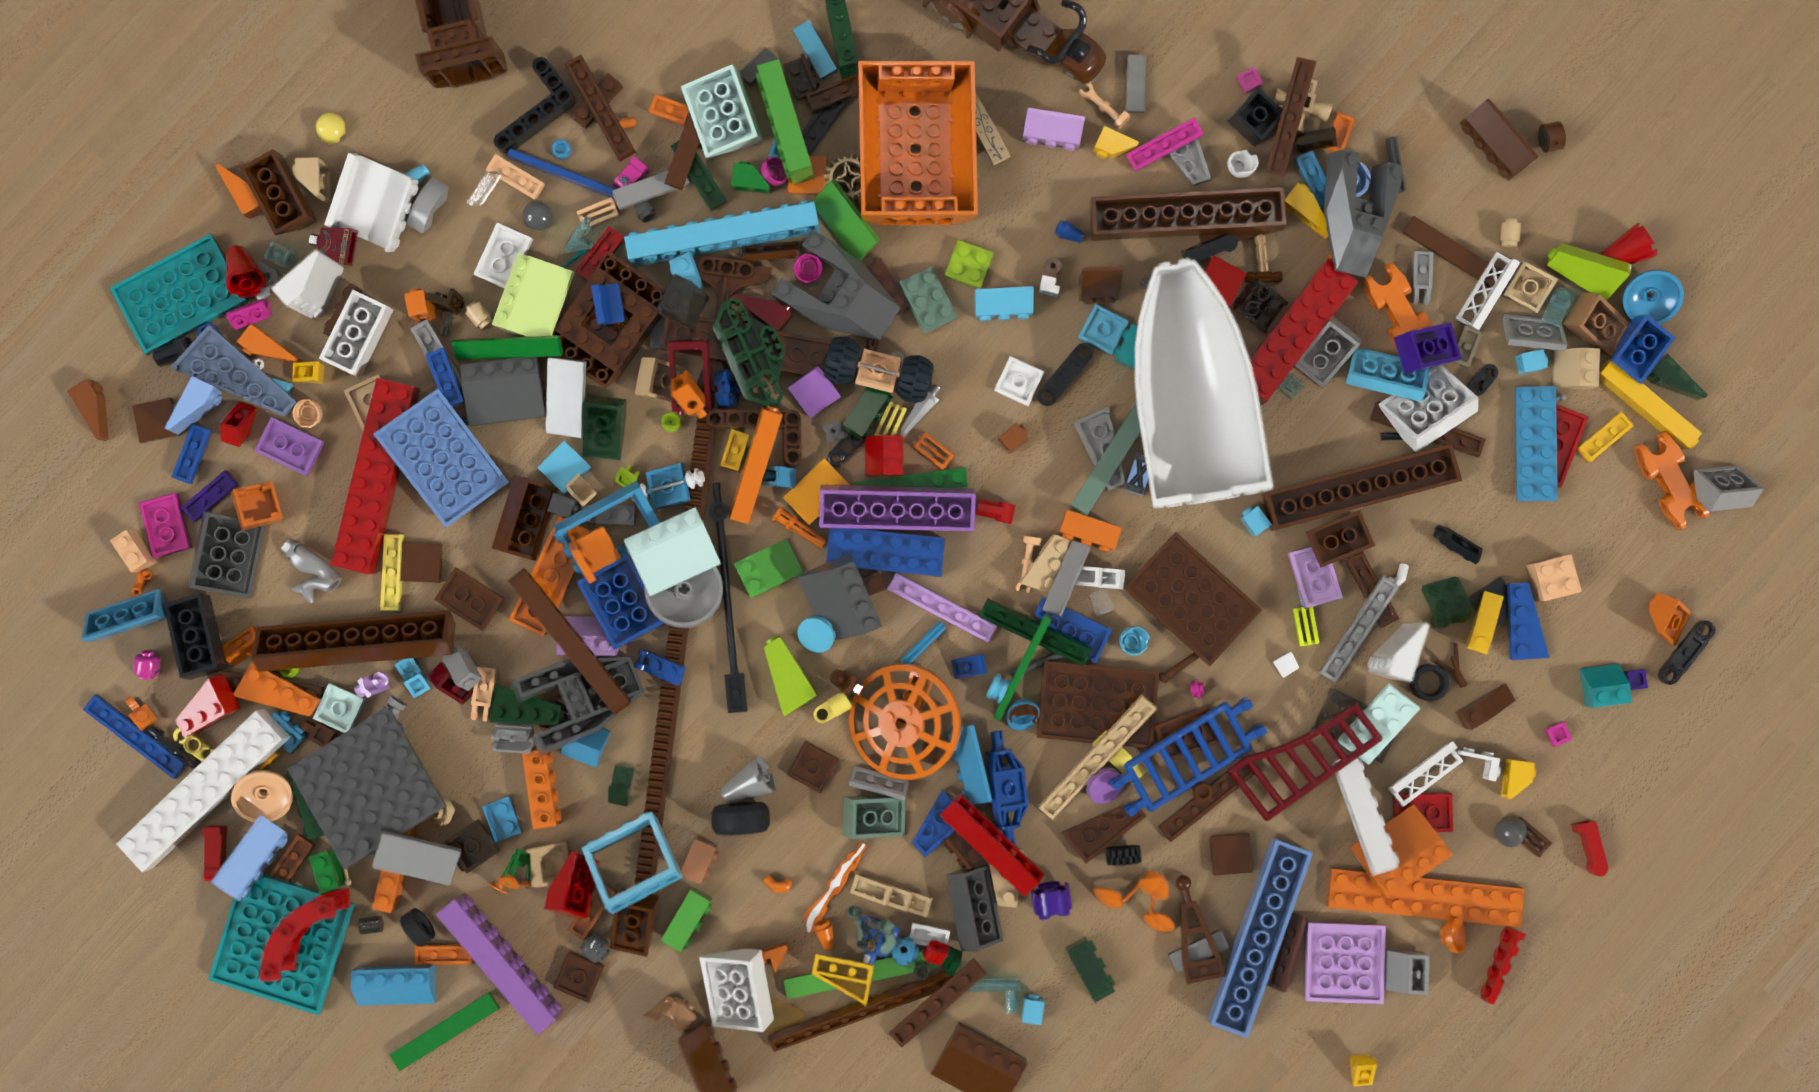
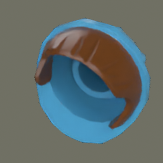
M1025 698L1015 700L1007 712L1009 727L1017 731L1031 728L1039 718V707L1033 701Z

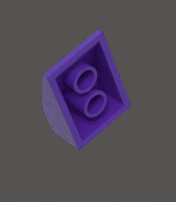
M1451 323L1412 330L1394 337L1405 374L1419 372L1462 359Z

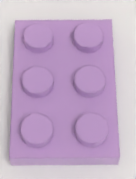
M1312 547L1288 553L1304 609L1343 598L1332 563L1320 568Z

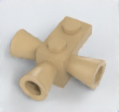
M1313 79L1297 136L1304 134V119H1307L1310 114L1327 122L1331 113L1332 103L1314 102L1316 97L1314 93L1318 81ZM1276 88L1272 100L1279 107L1283 108L1287 93Z

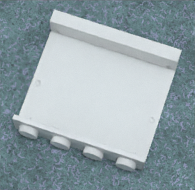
M348 153L324 225L330 228L358 230L357 237L385 248V252H394L400 243V233L405 229V219L411 211V202L413 196L418 191L417 184L419 180L357 153Z

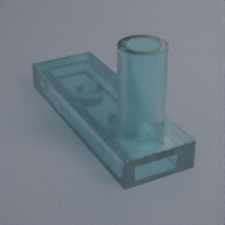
M1020 978L980 979L966 991H1005V1012L1016 1013L1017 991H1021Z

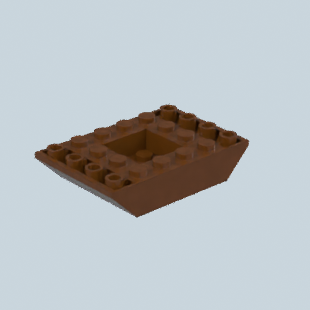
M608 251L554 328L552 336H560L563 354L559 357L586 361V376L603 388H608L623 374L650 335V332L665 313L671 293ZM619 284L625 316L624 322L616 323L612 328H608L607 325L597 324L591 285Z

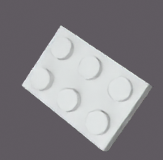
M496 223L473 275L505 289L517 253L526 255L533 239Z

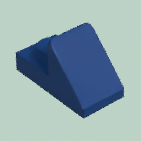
M984 654L951 660L955 679L987 673Z

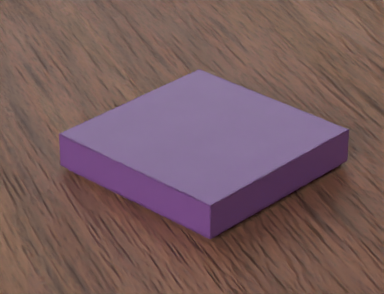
M820 365L788 386L792 395L810 418L841 398V394L833 383L824 376Z

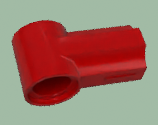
M979 499L976 515L1012 524L1016 505Z

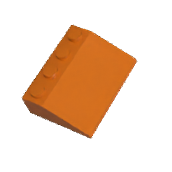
M1414 804L1387 821L1385 826H1383L1385 833H1388L1391 837L1392 845L1390 846L1392 852H1396L1399 863L1395 870L1372 876L1360 842L1358 841L1350 846V849L1380 894L1388 899L1453 856L1442 838Z

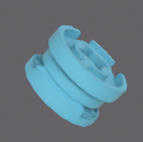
M996 673L985 697L996 699L997 703L1000 704L1011 680H1005L1000 674Z

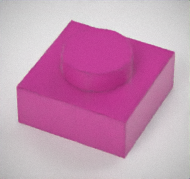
M1255 67L1242 72L1236 77L1245 94L1263 84Z
M1564 721L1544 729L1552 747H1557L1572 740Z

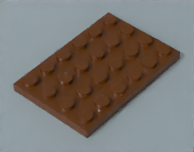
M1177 532L1168 539L1123 588L1209 667L1262 611L1256 603Z
M1044 661L1037 738L1093 743L1105 730L1108 731L1141 695L1145 696L1156 706L1159 672ZM1156 710L1122 746L1150 748L1153 746V725L1155 724Z

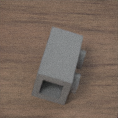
M455 646L452 655L442 657L457 686L469 691L482 679L468 651Z

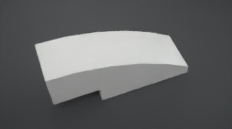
M1083 566L1075 585L1123 590L1125 570Z

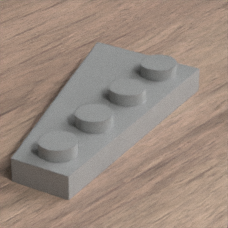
M1109 407L1103 408L1073 423L1094 467L1114 438ZM1121 463L1105 487L1107 492L1125 483Z

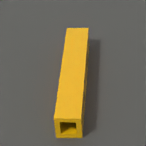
M1611 360L1606 361L1599 369V381L1660 432L1666 431L1681 450L1693 448L1699 442L1698 438L1702 433L1643 383L1639 384L1611 362Z

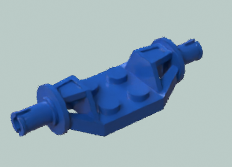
M1003 730L992 731L990 733L993 749L986 751V755H989V778L993 812L996 821L995 827L1002 831L1016 846L1014 829L1021 827L1020 822L1029 807L1025 768L1012 753V749L1004 748ZM1001 755H1005L1010 765L1003 766ZM1015 811L1012 823H1008V812Z

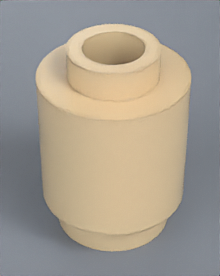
M1506 219L1505 222L1501 223L1500 242H1502V247H1517L1518 242H1520L1521 223L1517 222V219Z
M474 301L466 307L467 311L465 314L477 328L485 330L492 324V316L481 302L476 303Z

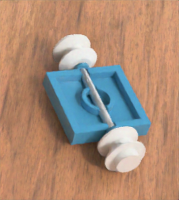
M677 463L646 472L648 487L643 483L640 484V487L647 500L649 501V497L651 498L652 509L659 510L691 501L688 486L691 489L695 488V484L702 487L703 482H705V476L698 468L694 469V473L688 470L685 474L684 464Z

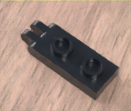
M1441 525L1435 527L1433 535L1439 539L1441 544L1475 565L1480 561L1483 548L1448 527H1442Z

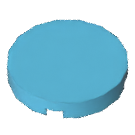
M814 615L805 618L801 622L797 635L805 648L817 653L824 652L832 646L836 633L830 621L824 617Z

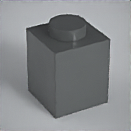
M553 493L547 511L564 517H570L579 512L580 505H578V501Z

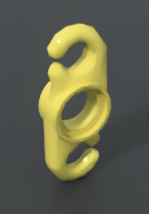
M179 728L173 733L175 741L178 740V734L181 732ZM194 734L178 741L179 744L184 746L186 752L202 762L206 759L203 752L204 750H209L210 746L206 745L200 736ZM193 739L199 743V747L196 750L190 748V742Z

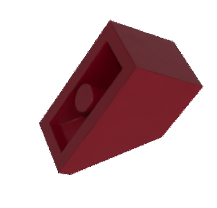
M442 662L428 675L435 688L462 705L473 694V687L467 691L455 684L446 665Z

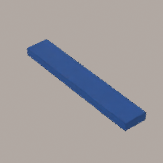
M509 149L507 155L513 161L614 199L612 191L616 188L517 150Z
M94 694L83 710L173 779H176L186 767V763L158 741L154 740V737L147 731H140L130 718L98 694Z

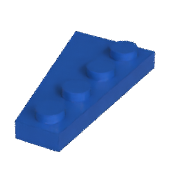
M1507 583L1509 659L1550 658L1529 583Z
M1043 596L1034 613L1041 620L1044 614L1047 613L1042 610L1047 599ZM1065 607L1061 617L1047 613L1052 616L1048 625L1050 628L1092 647L1088 658L1096 664L1112 629Z

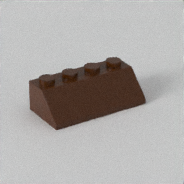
M1489 98L1459 123L1462 131L1474 140L1475 146L1486 154L1487 160L1499 169V174L1508 181L1539 157Z
M272 149L240 167L275 235L298 231L317 221L282 154Z
M514 475L492 548L536 561L550 512L547 510L552 495L557 493L558 488Z

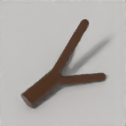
M1454 643V656H1451L1454 669L1438 660H1435V664L1451 672L1460 688L1467 686V682L1459 669L1458 644Z

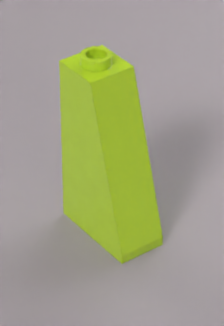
M1560 243L1557 248L1553 247L1547 255L1549 258L1547 266L1590 293L1600 294L1606 301L1627 279L1632 269V265L1564 243Z
M773 636L766 641L767 645L764 647L781 710L783 715L786 716L818 694L783 638Z

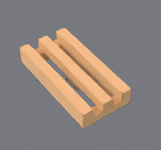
M612 197L576 211L584 230L619 216ZM611 204V206H608V207H606V208H603V209H601V210H598V211H596V212H594V213H591V214L586 215V216L583 217V215H585V214H587V213H589V212H592V211H594V210H597V209H599V208H602V207H604V206H606V205ZM611 210L614 211V212L611 213V214H608V215H606V216H604V217H601V218H599V219H596V220H594V221H591V222H589V223H587V224H586V222H585V221H587V220H589V219H592V218H594V217H597V216H599V215H602V214H604V213H606V212H609V211H611Z

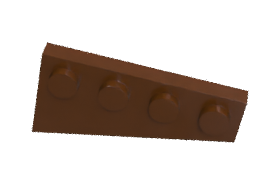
M1133 800L1067 829L1062 834L1083 861L1088 863L1143 820L1146 814L1142 809L1132 817L1126 814L1123 807L1135 801Z

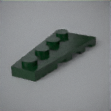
M494 684L490 722L557 726L563 723V706L536 697L518 703L513 689Z

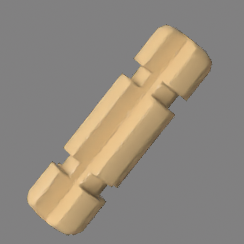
M1264 235L1254 237L1256 262L1258 263L1257 272L1268 271Z

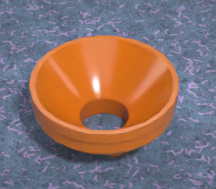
M1459 917L1449 918L1440 929L1441 942L1451 952L1462 953L1466 947L1465 925Z

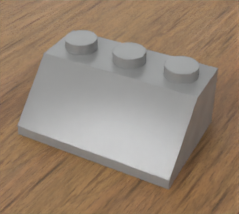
M1738 465L1695 469L1693 472L1697 500L1710 512L1753 507L1763 491V488Z

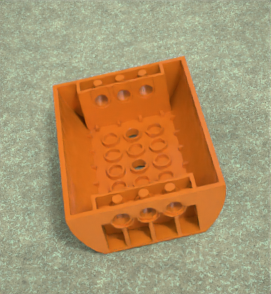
M858 61L862 218L878 226L957 225L977 217L975 62ZM912 107H916L919 109L920 114L912 116L909 110ZM918 145L921 151L918 154H913L910 151V147ZM918 182L921 185V190L918 192L913 191L911 184Z

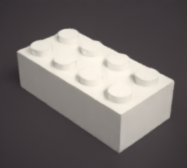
M352 290L319 359L361 378L394 310Z

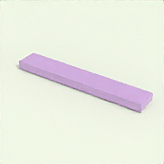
M898 573L894 574L887 590L988 643L997 628V625Z

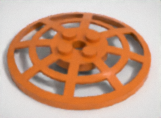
M911 664L886 666L867 677L862 683L863 687L858 695L855 694L849 714L852 739L863 759L878 772L900 780L923 778L944 766L954 753L961 732L959 707L947 684L931 671ZM909 671L919 674L920 677L915 685L892 683L890 672ZM883 675L885 686L876 691L870 700L860 695L872 680ZM927 679L932 681L941 690L948 704L937 707L933 699L922 690ZM894 689H906L912 692L908 700H897ZM887 692L889 704L882 709L875 705L874 702L879 696ZM919 695L927 702L931 710L922 712L915 704ZM858 702L865 707L863 718L864 732L856 734L854 712ZM870 711L879 716V727L869 728ZM951 711L953 732L951 741L948 743L939 739L941 733L940 715ZM934 717L935 728L932 736L924 732L925 720ZM899 718H902L906 721L905 728H900L898 726ZM882 734L888 742L885 751L876 744L873 739L874 736ZM868 739L872 748L882 756L879 766L866 755L859 741ZM919 739L928 742L927 748L916 755L912 744ZM895 746L905 747L909 758L892 756ZM935 746L946 750L944 756L935 765L925 771L923 770L919 760L929 755ZM889 761L899 764L912 763L916 774H897L886 769Z

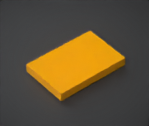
M825 458L795 485V488H792L783 497L809 526L820 516V485H849Z

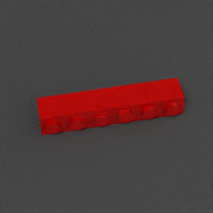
M961 793L942 811L940 816L944 821L951 825L960 837L964 838L975 851L979 852L987 863L992 865L1024 897L1041 882L1045 874Z

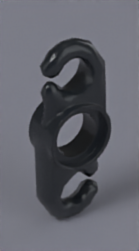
M848 434L846 438L841 439L828 453V463L834 467L840 466L839 462L832 460V456L837 454L840 457V462H844L845 458L852 455L865 441V437L862 441L855 440L853 435ZM842 443H851V451L843 452L841 450Z

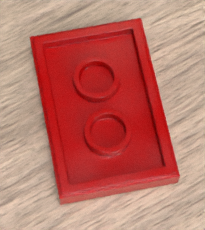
M1398 793L1403 800L1409 797V793ZM1421 793L1404 807L1393 796V817L1414 804L1436 832H1453L1452 793Z

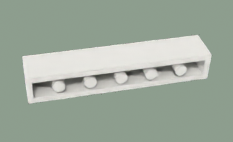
M1357 758L1338 771L1335 776L1371 875L1375 876L1395 870L1398 867L1399 860L1396 852H1392L1390 835L1385 833L1383 816L1378 814L1376 797L1371 795V783L1368 777L1365 778L1364 764L1361 759ZM1340 759L1334 761L1333 764H1332V766H1333L1334 764H1336L1337 762H1339Z

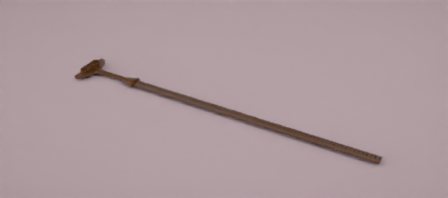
M705 256L701 259L694 258L701 280L712 286L716 292L715 320L722 303L729 300L735 291L766 283L772 273V267L753 266L750 262L712 256ZM707 262L713 263L711 270H704V265ZM725 265L732 266V270L729 273L722 271ZM745 267L751 268V272L748 275H742L741 271ZM722 315L720 320L726 321L724 316ZM710 359L713 402L711 410H718L719 403L715 396V392H718V385L714 386V379L716 373L724 370L721 360ZM702 369L697 385L705 396ZM717 415L709 417L712 424H716ZM706 416L701 419L697 417L690 467L691 473H694L695 468L702 471L705 476V482H703L702 487L695 484L694 489L688 486L691 501H687L685 505V512L696 508L702 522L704 520L716 430L707 426ZM669 626L665 658L684 666L689 628ZM663 679L661 681L662 686L660 689V701L658 704V716L656 719V731L654 734L644 813L652 811L658 818L661 827L663 826L681 685H674ZM651 825L642 829L635 886L656 875L660 845Z

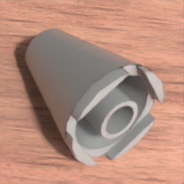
M761 757L751 760L722 786L721 796L723 800L735 803L775 791L776 781L774 775H769L767 771L769 768L768 764Z

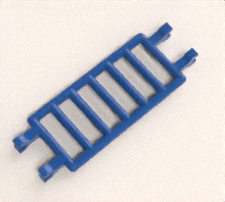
M1244 697L1232 707H1230L1228 702H1223L1125 762L1124 769L1126 772L1108 782L1115 791H1118L1126 783L1132 781L1141 798L1123 807L1126 814L1132 817L1144 807L1149 812H1153L1252 750L1250 742L1268 733L1265 726H1261L1260 723L1244 733L1236 718L1238 714L1254 707L1251 700H1247ZM1223 711L1243 747L1233 752L1215 719V716ZM1207 721L1227 757L1219 762L1216 761L1198 728ZM1191 731L1211 766L1202 772L1182 739L1184 735ZM1173 742L1177 743L1194 774V777L1184 782L1166 749ZM1158 751L1178 785L1177 788L1170 792L1166 789L1149 758ZM1142 761L1162 797L1154 802L1149 798L1133 769L1134 766Z

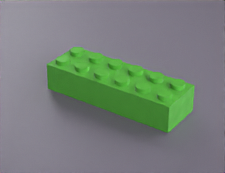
M777 59L757 65L758 73H755L786 177L787 179L791 178L792 184L813 179L812 165L780 61Z

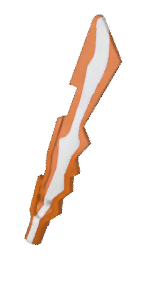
M861 841L855 851L848 853L846 860L840 862L839 869H835L834 877L826 882L828 890L804 913L809 934L813 932L814 924L820 921L828 911L829 907L826 905L833 895L840 893L851 870L854 872L862 857V853L868 846L863 841Z

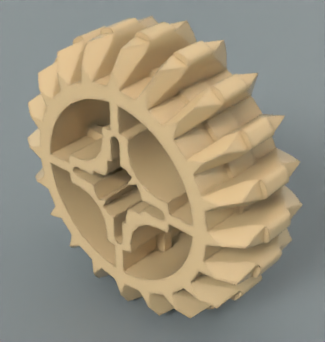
M843 154V160H840L837 156V163L830 161L832 168L826 167L825 169L829 174H824L823 176L827 180L824 182V186L834 179L838 170L844 167V173L841 176H837L836 181L840 186L848 189L846 194L854 205L856 199L861 203V188L854 192V186L861 183V174L854 173L850 169V166H853L861 171L860 156L856 160L854 159V154H851L849 159H847L846 154ZM847 172L849 177H851V187L847 183Z

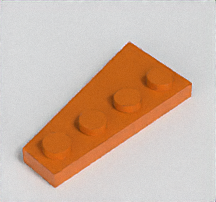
M254 662L250 663L234 692L235 697L306 716H312L321 700L272 671L259 672Z

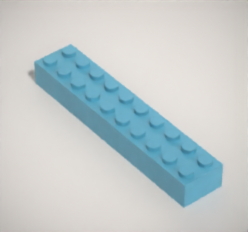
M805 200L799 202V205L784 204L778 209L767 207L761 209V212L746 211L742 213L743 215L739 216L729 214L725 215L723 219L718 220L716 218L705 219V222L697 223V221L687 222L685 226L669 225L667 229L663 230L653 228L649 229L647 233L631 232L629 236L624 237L628 260L634 267L669 261L687 252L692 253V256L741 248L742 246L809 235L812 229L820 233L815 202Z

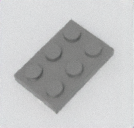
M1504 314L1502 323L1507 345L1566 350L1567 341L1561 320Z

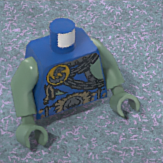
M859 906L847 908L848 916L854 918L858 928L857 946L866 951L863 962L874 965L877 955L887 957L896 946V938L900 928L894 926L891 922L888 923L887 919L881 920L876 917L860 915L862 914V908Z

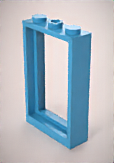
M637 481L554 525L556 529L554 536L558 543L563 542L565 546L563 551L568 559L572 557L575 562L572 566L577 574L581 573L585 578L570 551L568 543L572 542L567 534L568 530L630 497H633L650 528L660 523ZM625 543L616 548L621 558L629 554Z

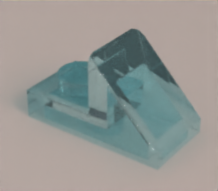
M584 216L563 249L565 253L593 248L594 243L582 236H587L592 228L589 225L591 219L587 216Z
M270 242L263 259L292 271L299 254L292 249Z
M1557 286L1541 321L1560 327L1575 293Z

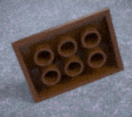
M707 1019L684 1030L678 1040V1044L698 1092H736L738 1088L737 1082L734 1077L731 1078L729 1063L727 1059L722 1057V1046L714 1038L715 1030L712 1023H708Z
M958 1022L931 1075L963 1092H1012L1028 1064L1026 1058Z

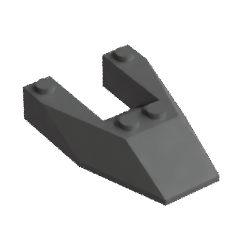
M1341 149L1328 154L1324 214L1334 270L1367 278L1401 186L1402 165L1385 162L1373 166L1370 201L1356 197L1359 153Z
M812 229L802 244L803 248L807 253L817 256L822 262L836 270L817 299L783 278L779 280L773 289L772 296L777 301L785 303L792 310L822 328L881 340L901 308L861 261Z
M630 657L598 658L627 694L631 702L645 692ZM570 659L514 679L511 684L518 703L558 688L566 706L570 721L539 732L533 737L540 756L597 732L616 716Z

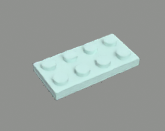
M1390 683L1383 688L1363 711L1383 737L1381 742L1359 757L1368 765L1420 710L1419 705ZM1358 717L1350 725L1363 744L1373 738ZM1345 732L1338 738V742L1351 752L1357 749Z

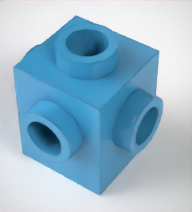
M902 936L901 939H896V946L890 951V954H893L892 958L897 960L896 964L908 966V963L913 964L914 959L917 960L919 948H917L916 942H913V938ZM904 946L907 947V953L902 954L900 951L901 948Z

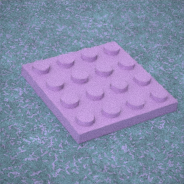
M1306 922L1304 1000L1313 1002L1384 1004L1386 926L1381 924Z

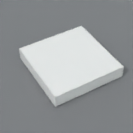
M1010 356L994 391L1028 407L1044 371Z

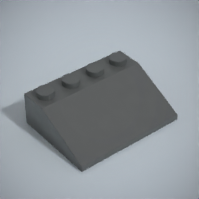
M520 357L460 365L461 383L469 426L546 417L542 363L538 357Z
M203 511L188 587L251 598L265 526L241 531L238 517Z
M851 553L797 576L814 615L824 617L833 625L832 628L836 633L835 640L863 635L882 627Z

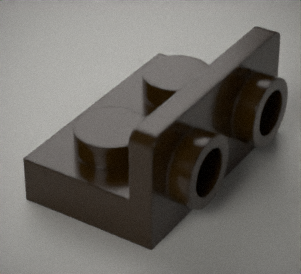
M804 53L800 54L801 58L783 64L797 101L805 99V94L817 90V87L820 86L817 76H813L810 69H813L810 58H805Z
M1335 127L1304 132L1301 136H1297L1296 143L1299 153L1338 146Z
M453 288L450 289L448 297L445 294L436 292V294L428 293L426 299L436 309L458 315L459 311L464 307L463 297Z

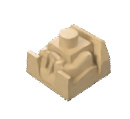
M566 841L526 850V853L530 854V872L533 875L531 886L544 887L553 883L569 857Z

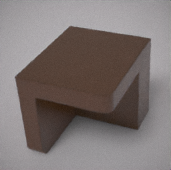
M923 741L921 752L927 748L928 742ZM935 746L929 755L919 761L935 765L940 760L942 748Z

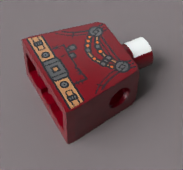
M323 227L320 230V235H310L309 244L318 246L317 250L332 260L352 266L358 230Z

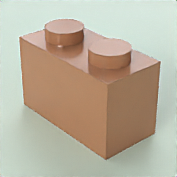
M696 837L681 869L682 876L699 884L703 882V879L707 881L711 869H708L710 863H715L719 854L716 851L718 845Z

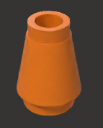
M828 919L816 922L814 924V932L824 950L834 948L832 923H829Z

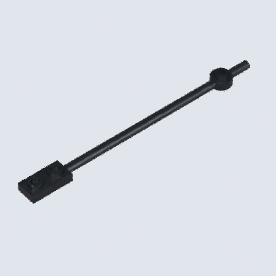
M713 483L714 503L710 506L709 514L716 521L723 583L730 674L724 675L728 713L746 712L748 707L744 673H738L724 528V520L729 515V509L726 504L722 503L720 483ZM721 508L723 510L722 515H717L716 510Z

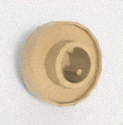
M442 797L447 807L432 815L436 825L449 824L455 813V808L447 797Z

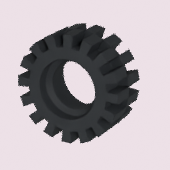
M1118 845L1105 848L1107 865L1125 866L1142 862L1140 845Z

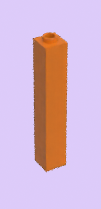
M768 405V407L762 406L729 512L731 520L749 524L782 418V413L778 407Z

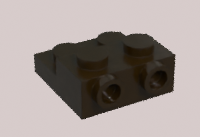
M479 819L445 841L447 846L461 849L457 865L466 874L500 851Z

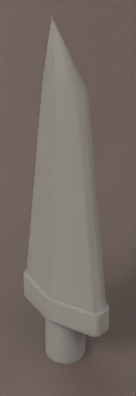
M934 385L928 391L924 401L914 405L901 427L900 435L905 437L927 412L938 403L939 399L935 396L940 391V388L937 385Z

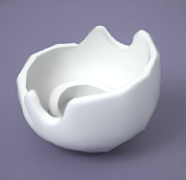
M1248 150L1235 151L1229 156L1227 161L1230 173L1237 178L1249 177L1255 172L1259 164L1257 155L1249 154Z

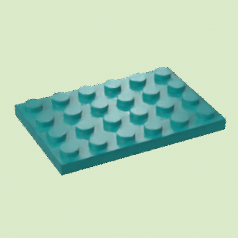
M211 233L110 287L145 355H150L153 353V350L172 343L174 340L196 330L204 323L211 322L248 302L247 298H239L238 295H232L227 290L226 257Z

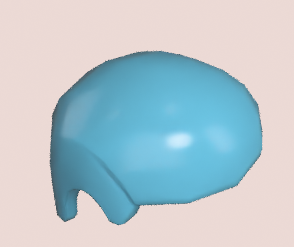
M1139 626L1128 627L1120 635L1119 643L1121 650L1131 656L1140 655L1148 648L1147 644L1150 636L1145 629Z

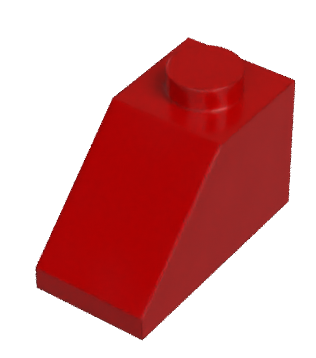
M238 402L220 423L221 442L240 447L249 436L257 407Z

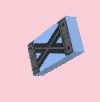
M1136 453L1124 490L1142 496L1149 477L1145 456Z

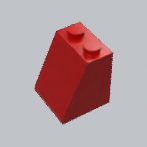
M1213 255L1203 272L1211 280L1228 308H1230L1247 273Z
M903 435L865 437V475L903 476Z

